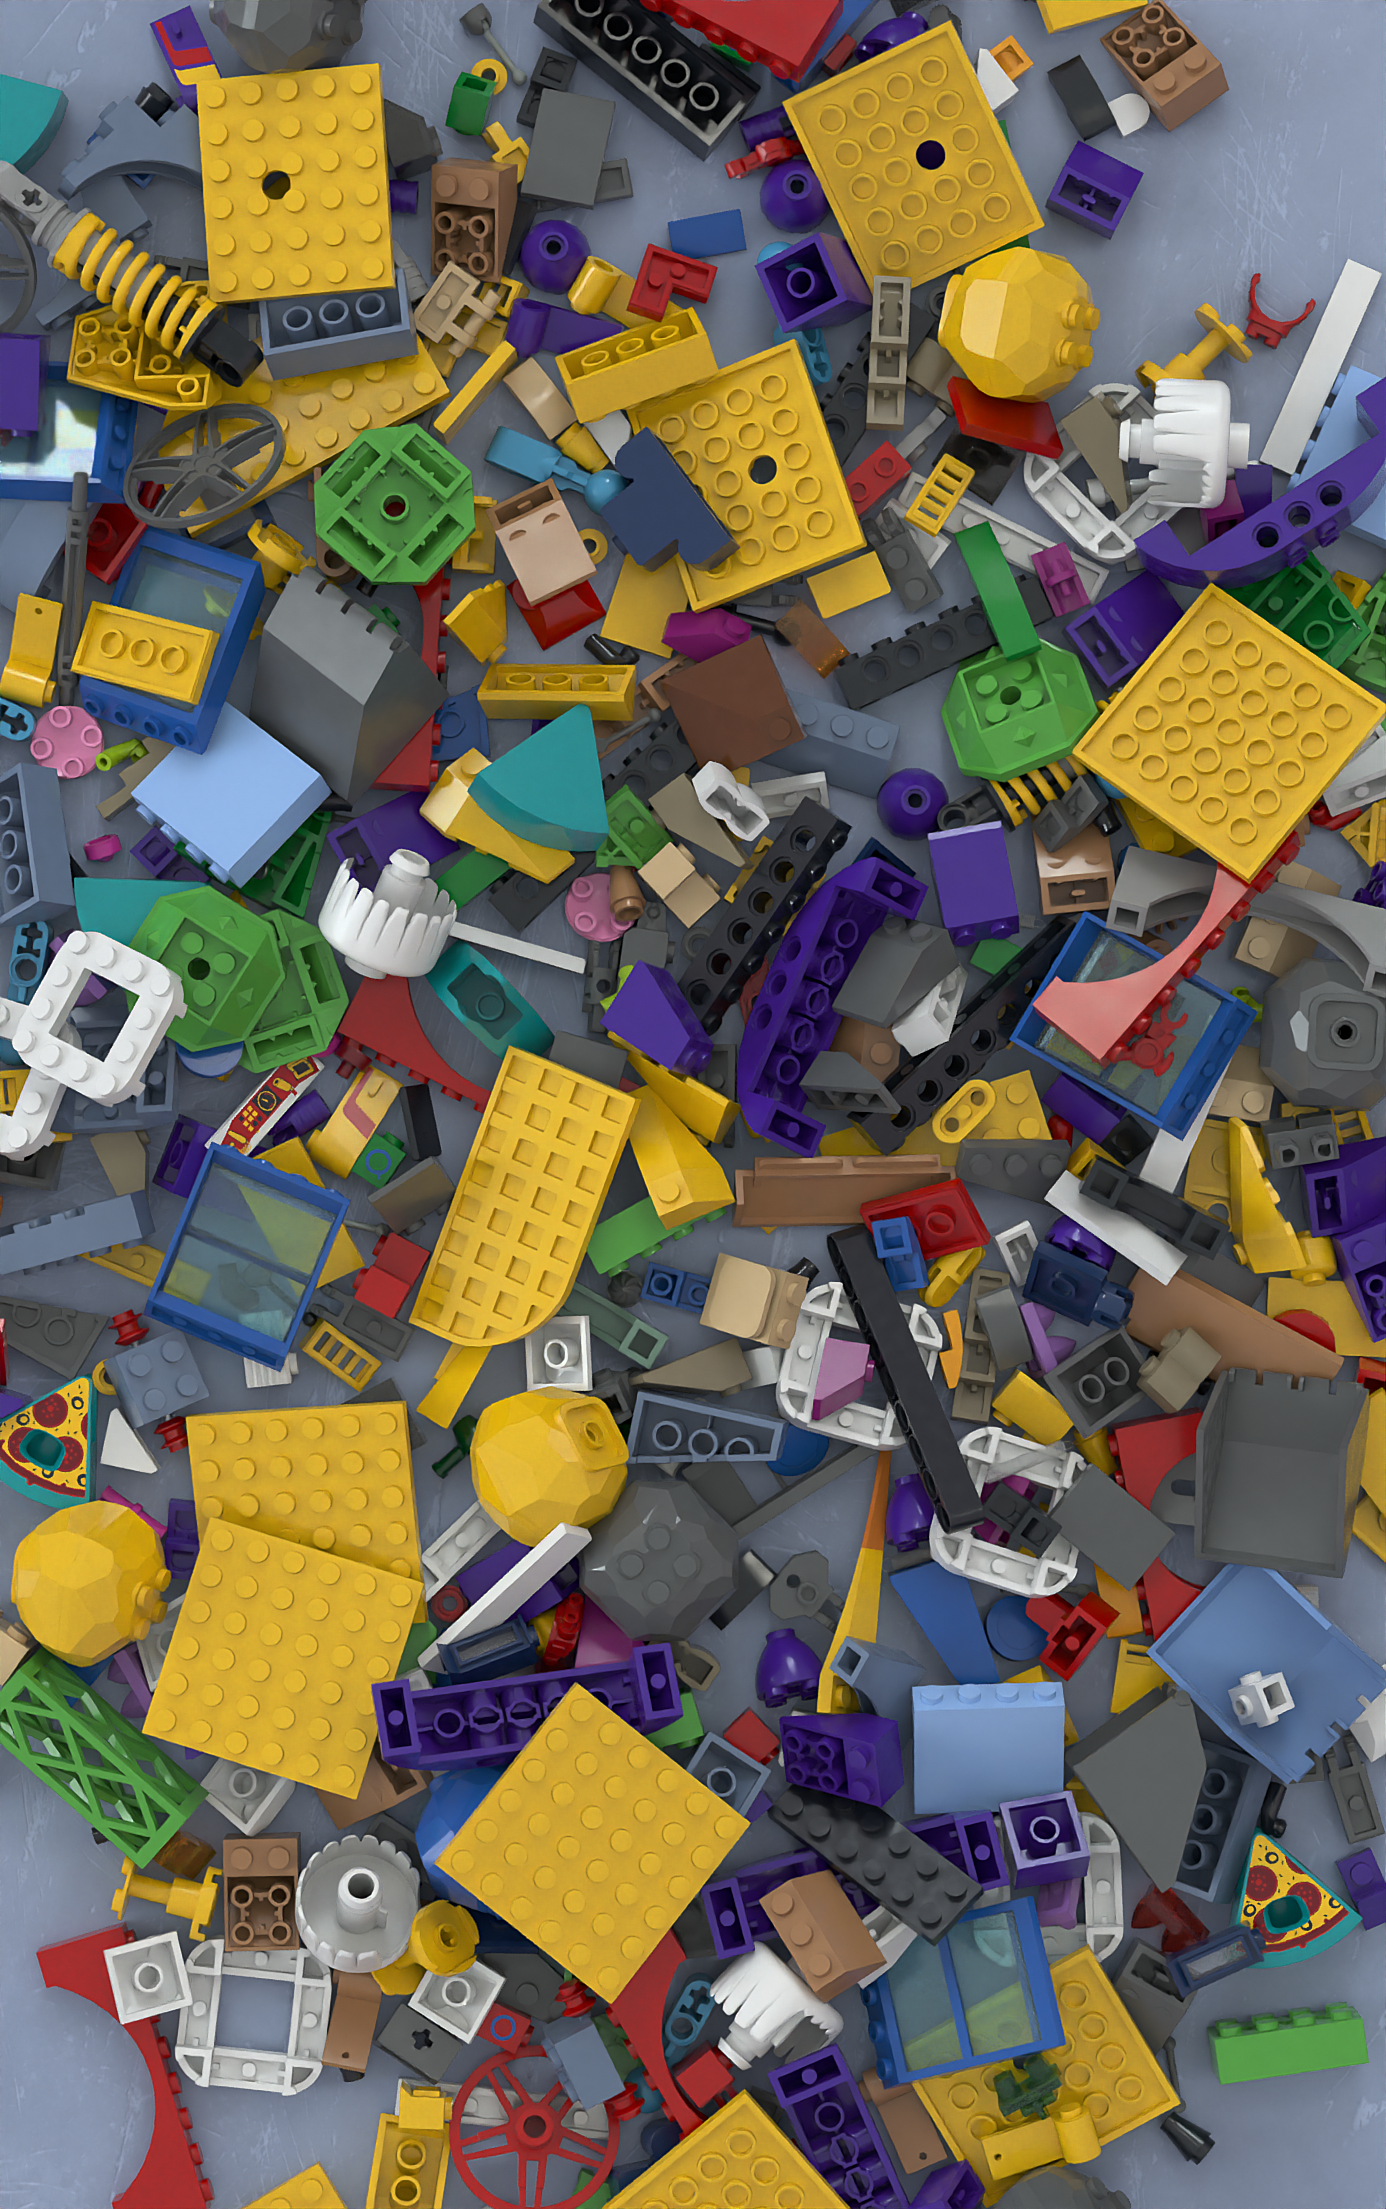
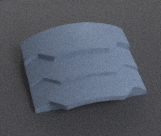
M16 436L6 449L0 452V474L25 475L29 444L27 441ZM39 450L36 476L73 477L74 472ZM0 499V604L15 614L20 593L47 599L51 592V589L45 586L44 583L66 548L67 508L72 505L70 501ZM87 502V508L90 509L89 527L103 503Z
M128 1005L103 1007L77 1006L69 1013L66 1021L77 1028L76 1030L82 1042V1050L104 1062L130 1012ZM166 1035L163 1036L139 1080L146 1087L138 1097L131 1095L126 1100L113 1104V1107H107L67 1086L50 1131L81 1134L119 1133L153 1128L178 1120L180 1084L178 1083L179 1059L176 1054L175 1041Z

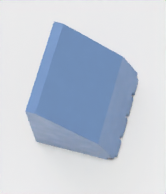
M1228 1563L1146 1652L1179 1687L1189 1693L1190 1698L1228 1737L1286 1784H1289L1292 1779L1298 1783L1315 1765V1762L1307 1756L1310 1750L1321 1758L1341 1737L1332 1728L1336 1722L1344 1730H1347L1366 1710L1358 1701L1361 1695L1372 1703L1386 1688L1385 1669L1275 1569ZM1260 1671L1262 1676L1282 1672L1295 1707L1277 1715L1279 1720L1273 1724L1258 1728L1256 1722L1241 1725L1238 1716L1233 1710L1228 1690L1240 1685L1239 1678L1249 1673Z

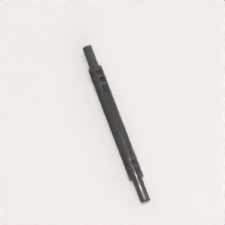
M77 471L73 474L72 505L67 508L68 517L62 595L63 610L56 680L57 685L60 686L59 706L74 705V689L79 685V674L70 670L82 631L90 509L87 508L89 474L83 471Z

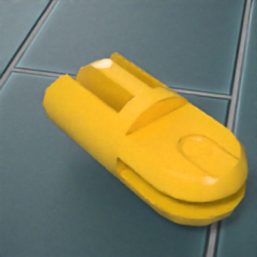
M980 1246L938 1257L927 1272L930 1285L918 1288V1295L921 1301L934 1308L946 1304L986 1256L985 1249Z

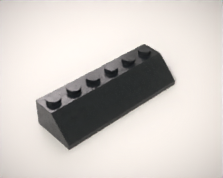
M542 0L537 5L533 21L535 25L703 162L728 135L756 94L657 12H653L643 6L640 0Z

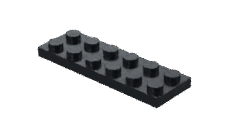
M792 1784L767 1810L768 1817L933 1947L984 1894L981 1885L878 1806Z

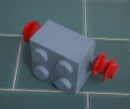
M130 1309L112 1317L114 1325L108 1327V1329L117 1330L120 1337L115 1341V1345L125 1347L131 1344L129 1346L130 1350L118 1354L103 1363L132 1430L158 1418L160 1421L164 1420L165 1422L158 1424L154 1434L163 1435L165 1443L160 1449L168 1447L170 1453L189 1446L188 1436L183 1427L186 1423V1418L182 1416L171 1418L175 1415L174 1411L210 1395L183 1332L176 1329L149 1342H138L145 1338L149 1328H140L138 1319L143 1314L135 1315L133 1310Z
M579 1979L569 1980L558 1988L559 1993L555 1996L556 2002H565L567 2006L562 2011L563 2016L541 2027L546 2036V2039L541 2041L542 2047L555 2069L562 2070L556 2075L572 2103L579 2101L585 2111L603 2101L606 2104L613 2103L615 2109L611 2112V2117L620 2118L622 2121L630 2120L641 2113L640 2107L645 2103V2099L643 2097L635 2098L633 2093L638 2088L637 2083L623 2082L620 2079L594 2023L589 2018L591 2015L590 2010L596 2002V1997L586 1996L585 1990L588 1986L580 1982Z

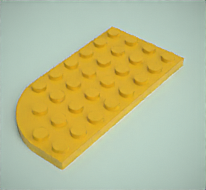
M417 332L419 353L417 355L274 381L264 358L263 362L242 386L233 387L223 381L221 399L212 406L243 403L259 406L269 411L276 417L285 434V455L274 477L256 496L223 517L201 525L187 527L191 537L194 538L313 473L314 468H322L338 459L363 430L397 427L451 397L452 395ZM261 335L260 337L252 341L255 342L263 352V343ZM168 410L162 429L178 419L199 410ZM245 418L218 420V431L221 433V444L262 424ZM207 423L204 424L203 430L204 446L208 445ZM195 427L180 434L158 451L159 458L192 455ZM274 441L260 448L261 453L237 465L232 471L248 484H253L265 471L272 458ZM173 484L163 485L165 490L168 491ZM236 485L237 489L241 492L245 490ZM199 496L186 511H180L179 515L180 517L191 516L207 510Z
M509 1045L408 1322L451 1342L476 1347L498 1346L511 1343L532 1334L545 1325L560 1310L572 1291L642 1099L529 1051Z

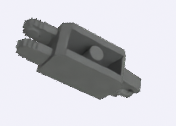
M646 902L643 908L644 914L639 918L637 927H632L624 934L619 970L626 965L635 966L638 960L664 969L665 963L673 964L676 942L669 941V932H666L665 904ZM618 976V982H617V990H616V993L618 992V987H619V983H620V977H619V976Z

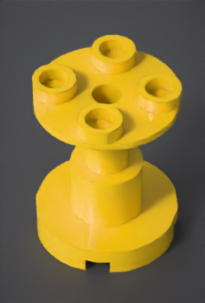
M1205 302L1194 313L1199 323L1208 333L1206 337L1187 356L1179 352L1163 369L1149 360L1144 361L1135 370V376L1145 389L1151 384L1150 388L1154 394L1157 386L1155 383L1160 379L1204 380L1205 375L1202 371L1223 350L1242 363H1247L1253 354L1243 343L1246 337L1232 323L1226 327L1219 320L1220 316L1217 311Z
M257 519L247 532L250 540L258 548L251 559L261 562L265 590L267 587L276 589L288 571L299 575L304 567L310 566L314 569L317 564L312 555L306 560L300 554L304 547L296 539L271 523L265 529L262 527L263 520ZM208 586L204 591L209 599V602L206 604L207 610L220 619H224L225 616L229 618L237 594L232 596L218 588ZM258 616L249 636V639L253 641L257 635L262 636L265 625Z
M125 1855L121 1873L127 1876L123 1889H116L111 1910L118 1913L117 1920L122 1921L130 1896L167 1905L166 1913L193 1920L189 1939L205 1942L207 1936L200 1932L202 1926L210 1928L221 1888L214 1881L216 1876L223 1878V1869L209 1866L203 1883L175 1877L173 1883L138 1875V1865Z
M438 1900L422 1907L416 1913L412 1922L411 1936L409 1937L408 1949L405 1953L388 1966L371 1972L383 1993L389 1996L414 1993L427 1970L435 1975L451 1977L468 1970L476 1960L477 1955H474L475 1944L479 1943L478 1929L469 1912L460 1905L454 1907L447 1903L449 1902L448 1900Z

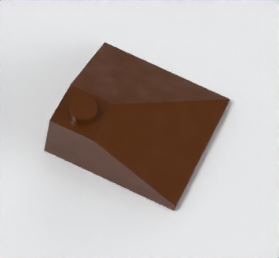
M758 635L660 681L700 770L709 761H713L723 765L732 772L808 736L762 635Z

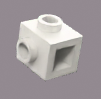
M1255 1671L1240 1677L1241 1684L1228 1690L1233 1710L1238 1716L1241 1725L1256 1722L1258 1728L1277 1722L1279 1720L1277 1715L1295 1707L1282 1672L1262 1676L1260 1671Z

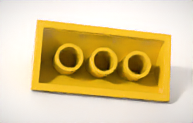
M495 663L490 665L477 691V700L487 719L555 720L574 706L584 704L589 707L592 720L633 721L636 665Z

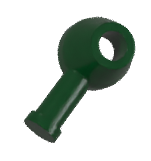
M470 1414L459 1420L452 1428L457 1445L439 1462L436 1461L431 1465L435 1473L442 1479L446 1478L449 1471L466 1456L470 1455V1446L478 1419Z

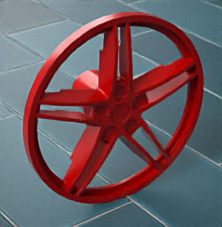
M542 2045L520 2046L515 2054L505 2050L494 2055L471 2073L459 2090L452 2107V2120L449 2121V2144L451 2155L460 2177L469 2190L492 2209H575L581 2206L603 2185L610 2174L617 2156L620 2124L619 2118H612L610 2115L615 2109L614 2104H606L603 2101L609 2128L607 2148L561 2125L562 2119L574 2103L568 2097L558 2112L549 2106L563 2090L559 2081L539 2103H534L518 2079L511 2074L504 2064L511 2060L525 2057L548 2058ZM497 2067L500 2069L522 2101V2105L513 2109L492 2072L493 2069ZM487 2075L496 2096L509 2117V2122L460 2140V2124L465 2104L476 2085ZM504 2134L506 2136L508 2145L463 2155V2147ZM562 2139H568L603 2155V2161L599 2162L559 2148ZM517 2152L519 2206L503 2201L487 2191L473 2176L466 2161ZM549 2154L599 2168L592 2180L577 2194L560 2203L541 2207L547 2156ZM527 2161L539 2162L534 2207H526Z

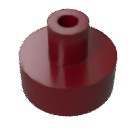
M342 1041L334 1052V1055L342 1061L335 1073L346 1080L349 1079L354 1069L366 1073L373 1061L359 1050Z

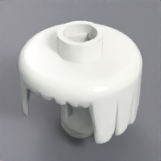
M1160 379L1155 383L1157 385L1155 388L1157 396L1154 399V409L1157 411L1154 412V418L1142 419L1141 424H1130V419L1121 422L1119 458L1127 463L1128 458H1139V464L1159 465V469L1149 472V480L1165 485H1152L1148 488V493L1153 496L1147 499L1150 504L1216 508L1223 502L1225 496L1227 468L1247 469L1250 424L1230 422L1231 395L1229 387L1224 382L1218 380Z
M398 849L389 857L392 865L389 864L384 867L374 892L372 893L364 887L355 900L359 882L355 878L348 882L349 871L354 858L346 859L340 865L319 915L318 924L322 935L335 949L346 956L344 961L347 966L361 975L374 979H384L387 974L400 977H418L430 972L438 960L457 917V905L454 900H451L449 904V894L445 890H442L437 898V884L430 878L423 879V877L430 875L428 860L413 851Z
M348 1835L341 1840L340 1845L337 1841L328 1843L323 1848V1852H316L312 1855L307 1868L303 1869L298 1881L295 1919L304 1944L321 1962L344 1972H372L393 1963L408 1949L411 1925L416 1913L421 1909L419 1872L415 1867H412L411 1859L405 1852L399 1851L396 1854V1847L393 1843L384 1840L379 1845L377 1838L372 1835H365L361 1842L356 1835Z
M759 1941L754 1942L755 1951L739 1954L710 1987V1996H714L717 2004H724L722 2010L727 2015L732 2013L736 2015L733 2023L728 2027L731 2033L726 2039L720 2037L718 2048L742 2070L753 2067L750 2064L751 2060L756 2055L761 2059L773 2045L775 2046L773 2052L778 2058L792 2050L786 2058L785 2064L827 2047L841 2032L844 2024L843 2018L838 2011L828 2002L824 2004L814 1993L793 1957L786 1963L771 1948Z

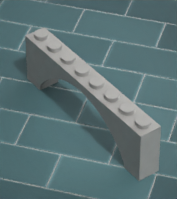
M1129 845L1111 898L1105 928L1142 937L1145 930L1158 924L1181 917L1203 914L1213 891L1217 867ZM1275 881L1265 893L1260 894L1258 892L1249 903L1251 907L1246 915L1284 924L1317 940L1336 954L1357 974L1364 984L1363 991L1386 998V909Z

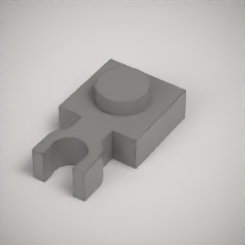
M936 407L920 425L895 447L896 451L906 461L909 459L912 463L916 462L928 449L924 443L946 422L947 416Z

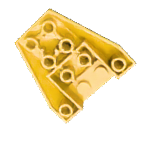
M209 280L182 282L175 294L181 298L189 287H195L198 291V296L191 306L197 310L200 307L197 301L201 295L210 299ZM222 304L226 308L222 321L228 325L227 306ZM112 305L75 317L66 378L69 383L168 410L208 409L221 399L223 380L219 375L197 359H194L186 366L181 364L178 357L172 354L174 350H166L162 347L161 336L151 339L145 334V325L141 327L131 325L128 320L129 313L118 315L114 312Z

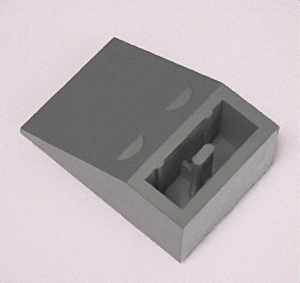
M1135 1936L1110 1981L1156 2057L1186 2013L1198 1990L1182 1998L1166 1965V1956L1169 1954ZM1187 1965V1968L1192 1977L1201 1974L1199 1971Z

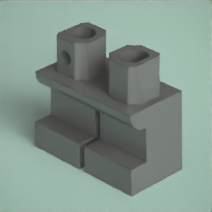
M1330 1110L1297 1115L1299 1129L1296 1128L1294 1116L1260 1121L1265 1157L1273 1170L1339 1158L1335 1123H1333Z

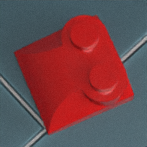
M103 503L88 530L86 571L107 585L118 580L123 565L149 525L137 519L131 510L123 504Z
M518 578L506 586L543 652L607 615L588 580L574 585L532 607Z

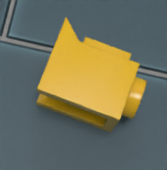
M402 2080L398 2128L443 2130L445 2119L452 2120L453 2097H446V2092L441 2091V2087L415 2086L413 2090Z

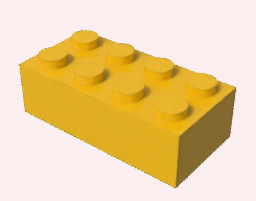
M693 306L663 317L661 323L651 321L554 357L567 396L580 424L584 422H598L611 412L620 409H633L644 400L655 396L665 397L671 395L679 387L690 383H704L712 375L719 373L707 333Z

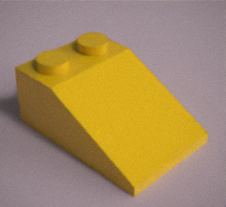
M380 2113L365 2209H441L450 2152L449 2123H445L443 2130L398 2128L399 2116Z

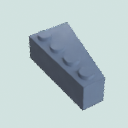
M144 1189L1 1227L0 1276L23 1270L24 1275L45 1270V1263L56 1261L57 1266L79 1261L78 1255L89 1252L90 1258L112 1252L111 1246L122 1243L123 1249L145 1244L144 1236L155 1233L156 1230Z
M645 1388L638 1391L627 1442L629 1458L626 1464L776 1461L783 1454L789 1420Z

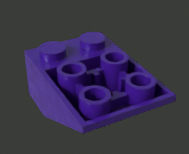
M1146 570L1064 627L1061 633L1105 692L1144 664L1185 613L1159 577Z
M410 791L326 834L341 864L348 858H354L349 871V879L355 878L359 882L357 894L364 887L372 893L374 892L384 867L389 864L392 865L389 857L398 849L410 850L423 856L428 860L429 866L460 850L457 841L455 842L444 837L420 815L419 810L430 793Z
M1386 1136L1338 1145V1159L1298 1165L1303 1216L1312 1238L1348 1232L1386 1212Z
M1386 1212L1348 1232L1326 1235L1330 1238L1335 1251L1337 1270L1374 1343L1386 1338Z
M868 1713L782 1716L779 1719L786 1782L882 1807L904 1785L898 1721Z

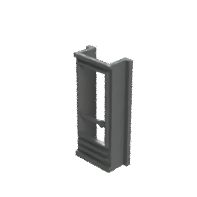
M778 1409L770 1415H768L771 1417L785 1419L779 1414ZM853 1444L789 1486L786 1485L779 1474L771 1470L783 1490L758 1506L730 1462H697L686 1467L681 1472L702 1498L739 1534L740 1540L879 1450Z

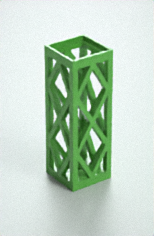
M43 1646L14 1674L0 1691V1744L142 1870L209 1794L206 1789ZM26 1688L32 1703L17 1700ZM63 1695L79 1698L85 1714L72 1709ZM50 1718L59 1720L63 1731L54 1730ZM27 1735L42 1741L50 1755L32 1751ZM81 1747L99 1751L104 1767L88 1764ZM135 1759L153 1763L158 1779L144 1773ZM64 1782L68 1783L73 1790H71ZM122 1783L132 1785L136 1795L125 1793ZM99 1799L114 1805L122 1819L105 1816ZM153 1811L169 1814L170 1816L159 1827Z

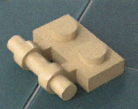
M449 261L413 313L416 329L437 344L441 342L446 333H449L456 339L448 351L461 358L468 347L472 348L478 340L476 335L485 321H491L497 311L494 308L502 297L492 289H489L483 300L477 298L473 294L481 282L453 261ZM465 305L474 310V313L465 326L461 327L454 321Z

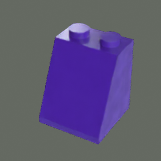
M817 232L755 265L781 329L785 334L846 324L872 310L873 296L845 239ZM792 264H803V268H796L793 271L786 268V266Z
M0 332V429H11V436L32 437L33 431H38L44 426L51 335Z
M1001 820L929 833L928 847L932 881L942 927L948 930L952 944L968 946L975 941L991 938L1001 940L1010 937L1012 934L1020 933L1019 913Z
M638 960L600 1024L669 1070L696 1077L697 1073L703 1072L710 1063V1052L714 1044L670 972L662 967Z
M178 1114V1120L175 1121L152 1182L173 1194L188 1199L208 1151L204 1145L218 1129ZM257 1144L248 1154V1157L253 1158L270 1149ZM212 1172L199 1203L252 1223L255 1215L237 1182Z
M513 1539L455 1577L459 1583L462 1595L474 1605L535 1547L521 1544ZM576 1555L503 1623L518 1618V1614H521L524 1622H527L562 1601L579 1587L580 1563Z

